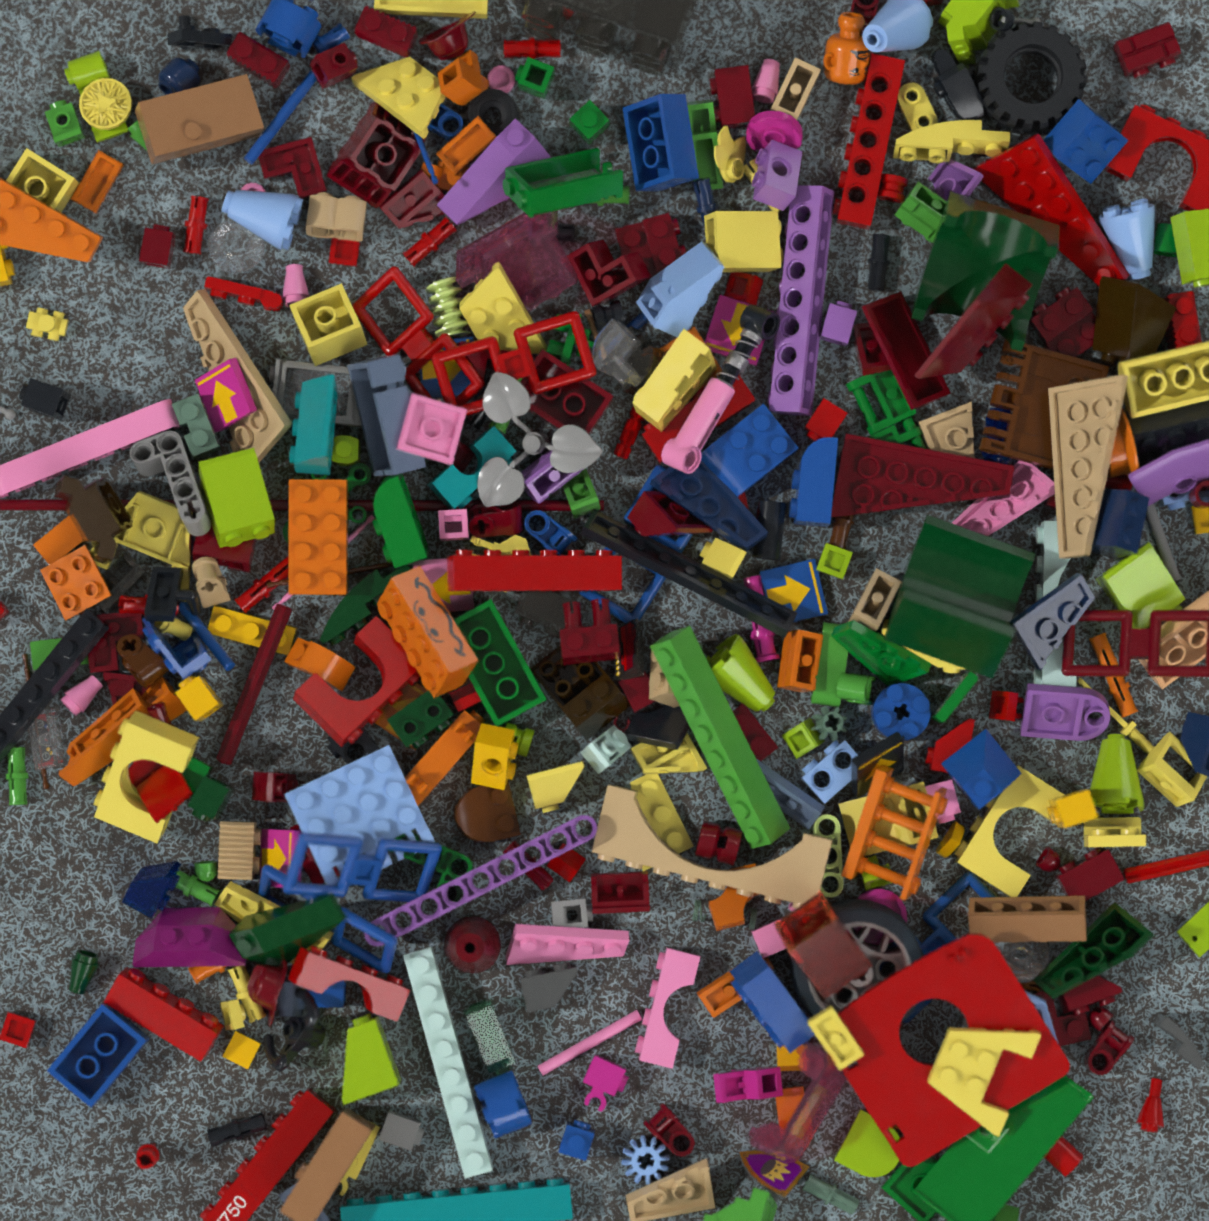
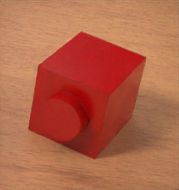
M823 398L804 428L808 431L806 436L812 441L833 437L846 417L847 412Z

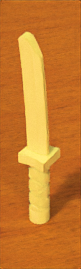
M1082 678L1077 680L1082 688L1092 689ZM1109 706L1110 715L1123 727L1120 733L1125 736L1128 735L1148 755L1155 746L1134 728L1136 724L1133 721L1127 723Z

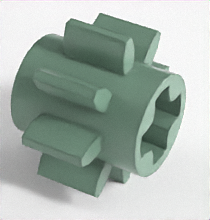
M824 706L821 707V715H812V718L816 721L815 726L811 730H817L820 733L819 740H824L828 735L832 741L838 740L837 732L843 733L847 731L843 727V721L847 719V716L842 717L838 713L839 707H835L829 712L828 707ZM832 719L834 725L826 727L825 722Z

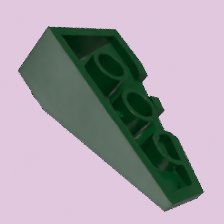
M332 893L247 915L230 932L229 936L243 959L260 964L277 965L281 964L284 960L287 962L292 961L297 957L301 947L309 948L344 921L346 916Z
M1114 902L1086 929V941L1072 942L1033 982L1052 999H1055L1131 958L1154 937V934Z

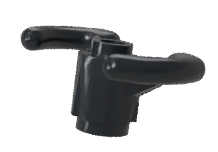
M297 988L295 996L305 1003L307 1015L303 1018L291 1017L284 1024L282 1033L286 1042L279 1056L274 1047L273 1036L266 1034L263 1037L267 1060L277 1071H284L303 1048L314 1049L320 1046L325 1039V1028L319 1022L318 1005L310 992L303 988Z

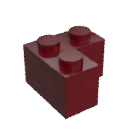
M604 240L589 242L567 255L591 306L608 303L651 277L639 252L625 254L614 260Z

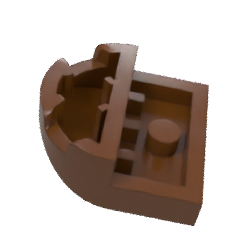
M507 781L505 790L486 786L470 788L463 793L454 808V820L457 829L475 843H488L521 835L509 781Z

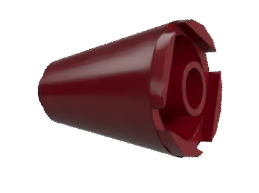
M476 916L464 917L456 921L448 929L444 939V951L448 961L456 969L470 974L480 973L489 969L498 959L501 950V939L497 929L486 919ZM466 943H474L476 950L473 953L467 952L465 950Z

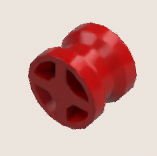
M882 174L880 180L882 185L881 189L878 190L877 198L893 203H903L905 200L903 191L907 187L909 180L893 174Z

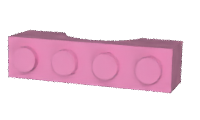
M666 947L665 953L659 952L656 969L661 971L658 981H652L649 997L654 998L651 1009H645L642 1024L647 1025L644 1037H638L635 1052L640 1053V1061L673 1069L679 1038L669 1031L664 1022V1006L674 991L684 986L694 985L700 955Z

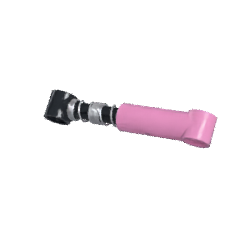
M750 304L745 308L740 319V327L742 328L741 339L735 342L736 348L730 350L725 362H723L724 368L722 372L716 374L717 378L709 380L676 438H671L664 445L661 454L664 464L686 474L693 473L699 467L702 457L701 450L735 394L734 387L732 386L736 379L739 380V373L745 371L749 364L748 358H752L750 354L755 347L758 348L756 345H760L761 341L769 340L776 335L780 326V317L777 313L755 304Z

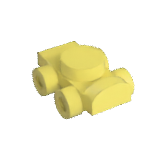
M38 307L36 312L29 311L26 328L32 330V336L42 338L43 332L49 333L48 339L59 341L60 336H66L69 320L64 319V313L54 311L53 316L47 315V309Z

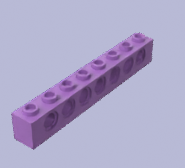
M797 185L796 197L788 205L789 217L785 225L786 246L783 251L782 262L784 265L783 276L779 282V291L781 293L780 305L776 311L780 317V326L773 340L775 355L770 370L772 384L768 394L769 411L782 415L812 416L835 192L824 186ZM810 211V218L805 222V216ZM807 239V246L805 249L802 250V245L804 241ZM805 267L804 275L800 278V271ZM802 295V301L797 306V299ZM799 323V329L794 334V328ZM796 351V358L791 363V356ZM793 379V387L791 390H788V384Z

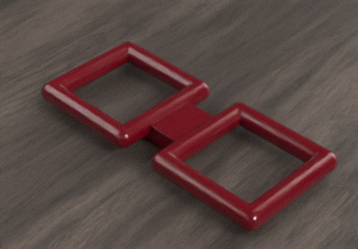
M1086 610L1078 621H1121L1119 665H1073L1076 624L1071 625L1063 636L1061 672L1064 676L1125 677L1130 673L1131 659H1148L1147 672L1151 677H1209V610H1153L1150 614L1149 629L1132 628L1133 613L1130 610ZM1161 621H1208L1206 665H1159Z

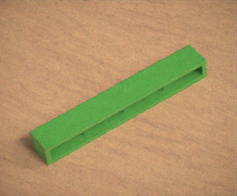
M687 626L669 632L650 647L750 848L753 849L772 844L791 828L691 627Z

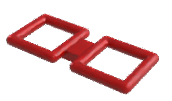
M392 266L352 304V307L358 319L386 356L396 355L403 348L412 360L406 367L405 381L415 394L433 399L415 374L431 360L433 354L440 352L444 347L446 350L457 347V344L447 333L441 334L436 340L433 339L425 327L433 320L434 314L400 269ZM394 281L419 313L420 317L391 343L366 311L365 307ZM466 356L454 359L471 382L455 398L457 406L466 404L485 386V381Z
M571 311L516 328L514 330V337L518 349L501 354L497 338L494 336L433 354L431 360L444 402L457 406L444 362L487 349L489 350L495 372L505 373L516 380L527 377L533 394L543 393L594 377L597 370L580 314L577 311ZM571 324L584 368L540 381L527 337ZM483 399L458 406L467 409L466 416L484 411Z

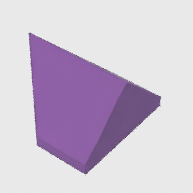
M950 159V162L939 163L928 179L933 182L936 194L947 201L950 191L969 197L984 175Z

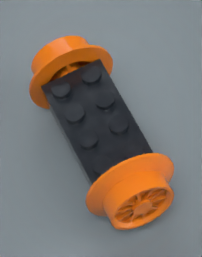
M1209 400L1136 418H1131L1128 411L1125 410L1124 412L1123 408H1121L1107 477L1113 478L1122 475L1128 477L1135 470L1175 449L1208 440Z

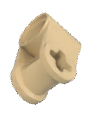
M202 557L194 561L192 570L197 580L196 588L203 608L231 601V595L226 588L227 581L222 575L217 561L212 557Z

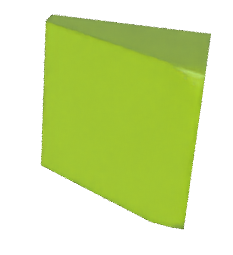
M810 717L782 734L796 759L825 742V740H819L820 733L817 730H811L815 724Z

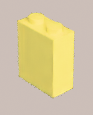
M714 211L704 216L706 244L725 266L723 272H772L782 268L781 264L784 256L783 250L780 247L782 225L778 219V211Z

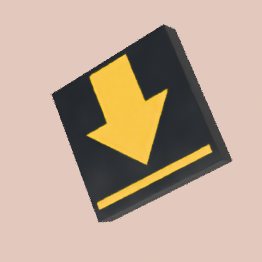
M899 732L893 733L851 759L852 793L857 798L869 792L875 771L882 765L894 769L891 777L904 770V738Z

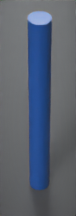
M310 70L245 155L244 159L249 164H254L317 81L313 71Z

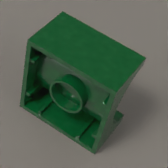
M927 515L907 560L884 640L993 679L1013 638L1015 628L1010 627L1009 622L1012 620L1023 585L1034 562L1035 553Z

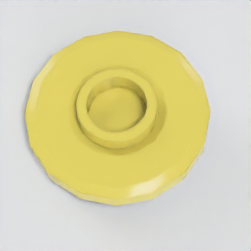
M101 78L91 82L84 88L80 96L79 109L82 117L90 126L99 130H110L119 127L127 120L132 111V98L129 90L121 82L112 78Z

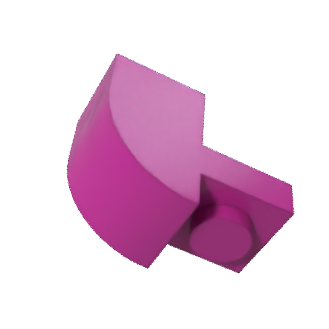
M780 1067L736 1069L713 1074L716 1103L783 1096Z

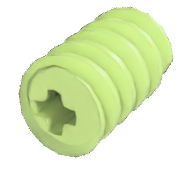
M458 276L434 281L426 287L427 293L434 294L428 299V303L437 305L431 311L434 316H439L433 320V326L442 327L435 332V337L447 333L451 338H457L471 333L470 331L462 330V327L468 323L466 320L460 319V316L463 314L458 305L463 298L455 296V294L462 291V287L453 286V283L460 280Z

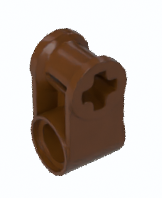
M129 634L121 637L118 641L117 651L122 657L124 668L134 676L143 688L146 689L169 671L164 660L155 651H152L138 636Z

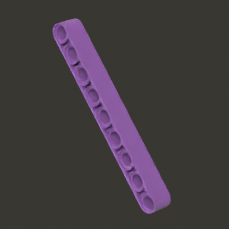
M578 816L383 915L371 923L383 926L386 932L398 938L589 841L597 832L596 822L590 816ZM580 820L590 821L593 827L590 835L585 837L578 835L576 824ZM554 833L565 835L567 844L563 849L557 850L551 846L550 838ZM529 846H536L540 849L541 858L537 862L531 863L525 859L524 853ZM510 859L514 862L515 871L512 875L505 876L501 874L499 864L502 860ZM484 872L489 876L490 881L486 888L479 889L474 885L473 877L476 873ZM453 885L460 886L464 892L462 900L458 902L451 901L447 895L448 889ZM427 898L434 899L437 902L438 909L433 915H427L422 910V903ZM402 911L409 913L412 917V923L407 928L398 926L396 922V916ZM364 933L365 939L369 944L373 946L384 945V943L376 941L370 935Z

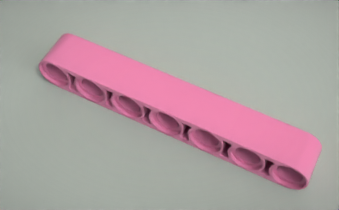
M166 399L0 465V498L9 496L8 493L14 490L17 493L35 486L34 482L39 480L45 482L62 475L61 472L67 469L70 472L88 464L87 461L92 459L97 461L115 454L114 451L117 449L125 450L130 448L136 442L165 432L174 427V430L181 427L172 407V400Z

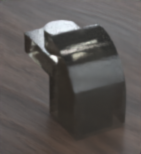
M630 326L622 331L632 356L614 366L623 391L635 396L636 392L645 385L665 354L663 350L652 345V341L645 331H640Z

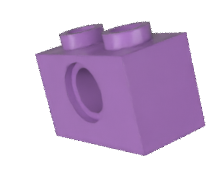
M771 140L765 149L761 148L755 160L758 169L752 180V187H755L753 199L784 211L796 197L802 151L775 140Z

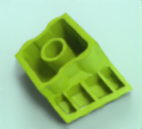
M951 0L940 15L938 23L946 28L948 42L959 63L964 65L976 64L975 50L986 49L987 43L997 31L991 27L989 22L991 12L998 7H1020L1019 0Z

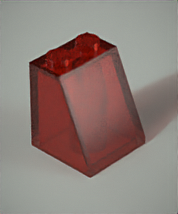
M822 891L774 923L789 954L824 999L839 992L843 986L862 976L872 967L865 952Z

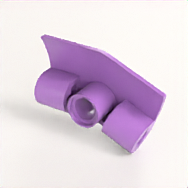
M1209 439L1175 449L1128 475L1137 492L1150 498L1148 506L1174 492L1176 494L1189 492L1198 482L1209 479Z

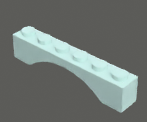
M1057 521L1041 522V527L1036 528V544H1041V556H1036L1035 571L1040 573V584L1035 585V601H1039L1058 587L1060 577L1071 559L1059 558ZM1063 642L1057 649H1053L1047 657V663L1042 670H1034V684L1076 687V676H1064L1061 672Z

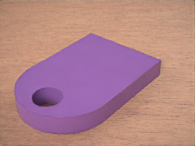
M1027 684L1020 726L1021 736L1085 741L1099 736L1108 727L1110 722L1109 704L1106 698L1096 690L1081 687ZM1093 712H1100L1103 714L1098 719H1091L1088 717V715Z

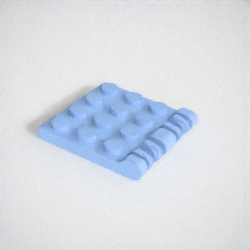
M389 745L284 794L301 832L359 836L363 839L360 854L374 855L378 842L383 838L395 839V837L405 834L407 840L416 841L411 831L412 829H415L420 841L435 842ZM308 844L326 885H338L339 880L332 867L336 866L341 876L344 867L343 862L346 860L350 847ZM393 851L397 861L404 859L402 851ZM388 852L382 869L392 865Z

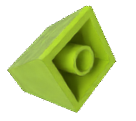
M254 448L198 462L199 486L220 548L226 546L234 547L252 539H264L270 534L275 533V519Z
M1150 542L1140 546L1137 554L1126 556L1096 578V581L1118 610H1130L1133 613L1132 628L1149 629L1150 614L1153 610H1181L1180 603L1186 600Z
M371 1013L355 1018L352 1021L353 1025L347 1031L342 1093L344 1105L397 1086L402 1081L379 1016L372 1018Z

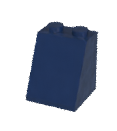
M1104 489L1091 552L1111 559L1137 554L1150 498L1130 490Z

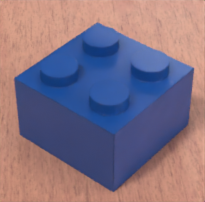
M1078 99L1043 141L1059 161L1091 184L1129 140L1112 124Z

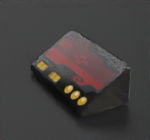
M638 618L617 628L620 659L615 660L616 681L644 676L642 626Z

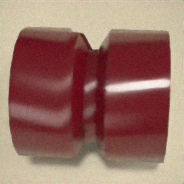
M703 820L695 856L709 860L712 857H717L718 862L734 866L742 830L729 826L721 829L719 824ZM719 838L726 840L724 848L717 847Z

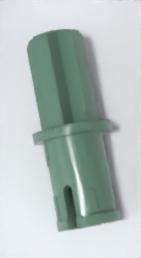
M809 1174L802 1188L803 1191H807L824 1200L825 1205L829 1203L849 1214H853L859 1205L857 1198L836 1188V1184L832 1186L812 1174Z

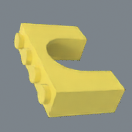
M135 711L130 719L125 718L120 726L118 734L122 735L120 743L116 742L112 749L110 758L114 759L112 767L108 766L103 775L102 782L106 784L104 790L100 789L95 798L94 805L97 806L94 817L154 843H158L166 831L172 812L159 823L153 821L130 780L128 773L129 764L136 760L147 759L183 773L192 759L199 737Z
M1019 765L1016 767L1021 772V775L985 805L988 810L983 818L978 815L969 829L973 834L968 842L962 840L954 853L958 856L955 861L956 863L1009 897H1017L1031 875L1006 860L996 849L993 832L997 820L1003 813L1012 808L1026 807L1050 821L1046 809L1050 807L1049 800L1064 795Z

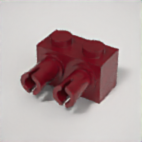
M601 598V611L599 610L598 599L591 601L594 625L591 627L582 626L580 602L573 601V614H571L570 602L562 604L565 628L559 631L563 665L620 659L617 624L611 623L609 599Z

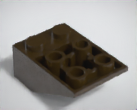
M561 645L530 669L586 741L631 706L623 693L597 662L563 665Z

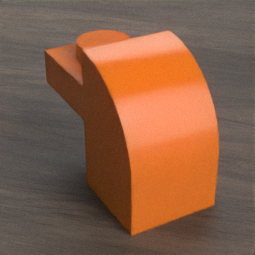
M468 50L437 73L441 93L461 106L466 105L489 86L488 79L481 75L478 55L472 50Z
M297 637L284 661L289 666L311 676L316 672L330 687L341 692L355 669L354 665L315 642H308Z

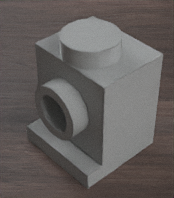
M586 899L551 902L553 926L588 928V922H593L592 905H586ZM569 910L577 912L578 917L576 920H568L566 914Z

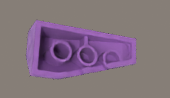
M515 118L437 204V207L456 225H459L487 211L488 208L511 199L503 190L506 167L552 157L539 141Z

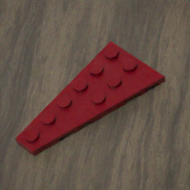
M846 434L833 496L831 518L1009 495L1015 466Z

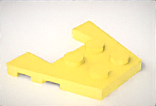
M138 491L125 507L133 521V526L114 537L117 546L122 544L171 564L173 568H181L183 576L180 589L190 590L192 535L187 531L180 518L177 506L145 492ZM94 547L90 550L91 555H93ZM95 561L97 566L106 570L109 569L111 565V562H109L108 564H102Z
M949 1027L927 1079L928 1083L987 1130L999 1137L1008 1117V1110L982 1101L1002 1050L1006 1049L1032 1059L1041 1033L1037 1030H1029V1032L1015 1031L1014 1029L994 1031L986 1030L985 1028Z

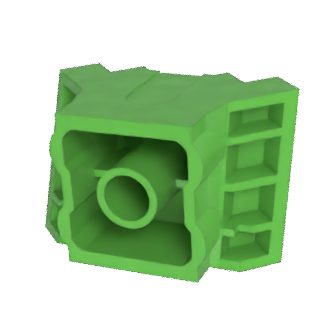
M753 1188L750 1201L736 1197L734 1203L713 1215L705 1214L704 1221H773L778 1205L769 1192Z

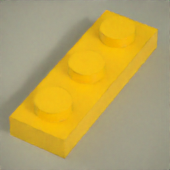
M214 605L208 630L212 635L260 647L270 620ZM286 625L276 651L277 653L289 654L297 627Z

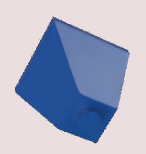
M984 729L941 763L975 809H981L1021 775V772L987 729Z

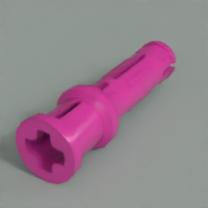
M761 575L743 578L746 587L764 595ZM752 622L753 631L751 632L750 639L754 640L756 661L763 663L780 659L779 654H776L773 640L775 633Z

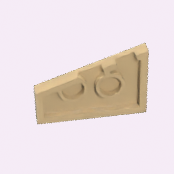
M707 1158L627 1194L626 1200L630 1221H648L716 1208Z

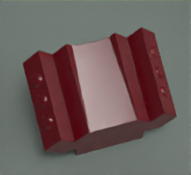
M373 101L368 107L366 115L358 122L347 143L339 151L337 159L329 166L326 176L377 209L387 199L391 191L397 189L421 153L413 130Z

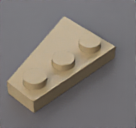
M972 401L918 422L929 450L975 458Z

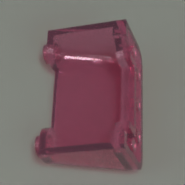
M807 1041L799 1046L796 1052L800 1055L799 1067L801 1072L812 1078V1081L786 1126L783 1128L773 1121L763 1124L759 1128L752 1126L745 1137L752 1146L786 1163H794L803 1156L847 1079L829 1054Z

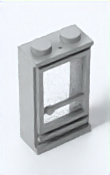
M276 359V366L270 367L269 383H274L273 394L290 420L299 418V409H295L296 392H301L302 382L331 374L335 375L338 390L335 425L362 428L348 367L324 364L315 366L314 363Z

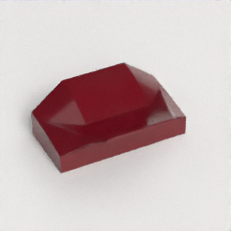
M869 322L853 325L855 348L861 374L865 376L891 370Z

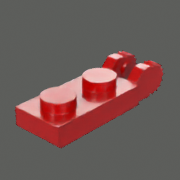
M206 277L204 287L206 291L210 292L209 296L226 300L227 296L238 298L237 302L243 305L254 306V303L257 302L261 303L267 311L273 310V312H277L283 309L284 302L282 296L277 294V292L274 293L262 288L215 277Z

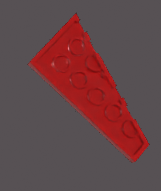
M1039 133L973 168L984 175L981 181L1017 212L1060 225L1058 250L1098 286L1102 276L1120 280L1128 278L1127 270Z

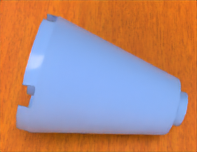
M888 0L864 29L862 34L864 45L872 52L913 50L921 47L930 38V29L933 27L931 11L923 0Z

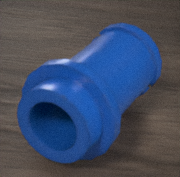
M339 23L321 37L317 35L313 46L318 53L338 46L346 39L348 40L350 36L344 26Z

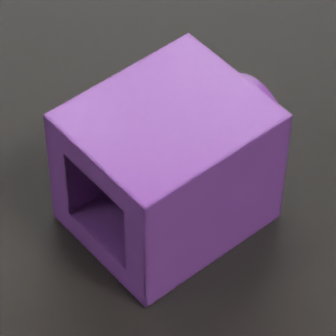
M842 301L829 304L820 334L821 340L845 347L848 345L857 311L852 309L851 304Z

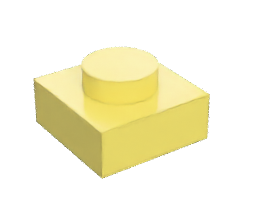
M239 999L220 1002L225 1030L243 1028L246 1013L243 1005L239 1004Z

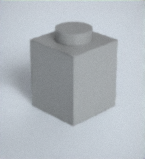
M389 1110L379 1140L412 1151L414 1144L420 1146L425 1129L420 1128L422 1121Z

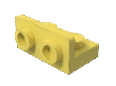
M1140 817L1094 818L1083 822L1084 847L1146 846V835L1141 834Z

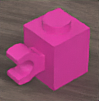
M594 1054L583 1079L584 1083L592 1086L591 1091L585 1097L584 1104L588 1106L590 1100L593 1097H597L601 1101L598 1111L602 1112L606 1107V1098L603 1092L615 1096L617 1090L623 1091L629 1076L624 1075L626 1068Z

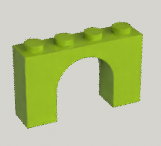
M1209 209L1185 211L1170 217L1182 285L1193 283L1194 288L1209 286Z

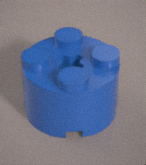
M271 0L256 27L257 34L262 37L263 33L270 37L268 40L270 45L295 57L300 52L301 58H305L322 28L321 23L317 20L319 14L307 6H304L302 9L293 4V0Z
M898 683L890 685L881 690L872 703L871 717L873 724L878 732L886 738L895 732H899L904 741L913 739L925 730L930 720L929 700L920 689L910 684ZM902 705H904V711L907 712L908 715L907 717H901L900 720H898L896 718L897 713L894 712V708H899Z
M513 1071L503 1073L474 1086L477 1096L484 1107L482 1110L486 1121L490 1125L495 1138L533 1124Z

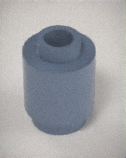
M286 975L277 999L276 1009H279V1016H302V1009H305V1003L295 996V991L297 988L303 987L291 982L288 979L289 975Z

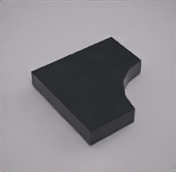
M664 705L650 712H636L625 735L630 741L678 750L690 725L680 706L673 708Z

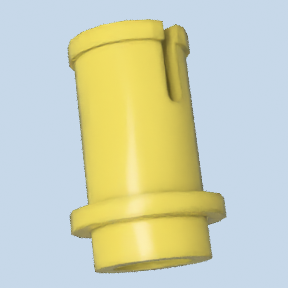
M175 618L174 622L155 621V627L160 633L164 634L167 632L183 641H186L192 633L193 628L191 625Z

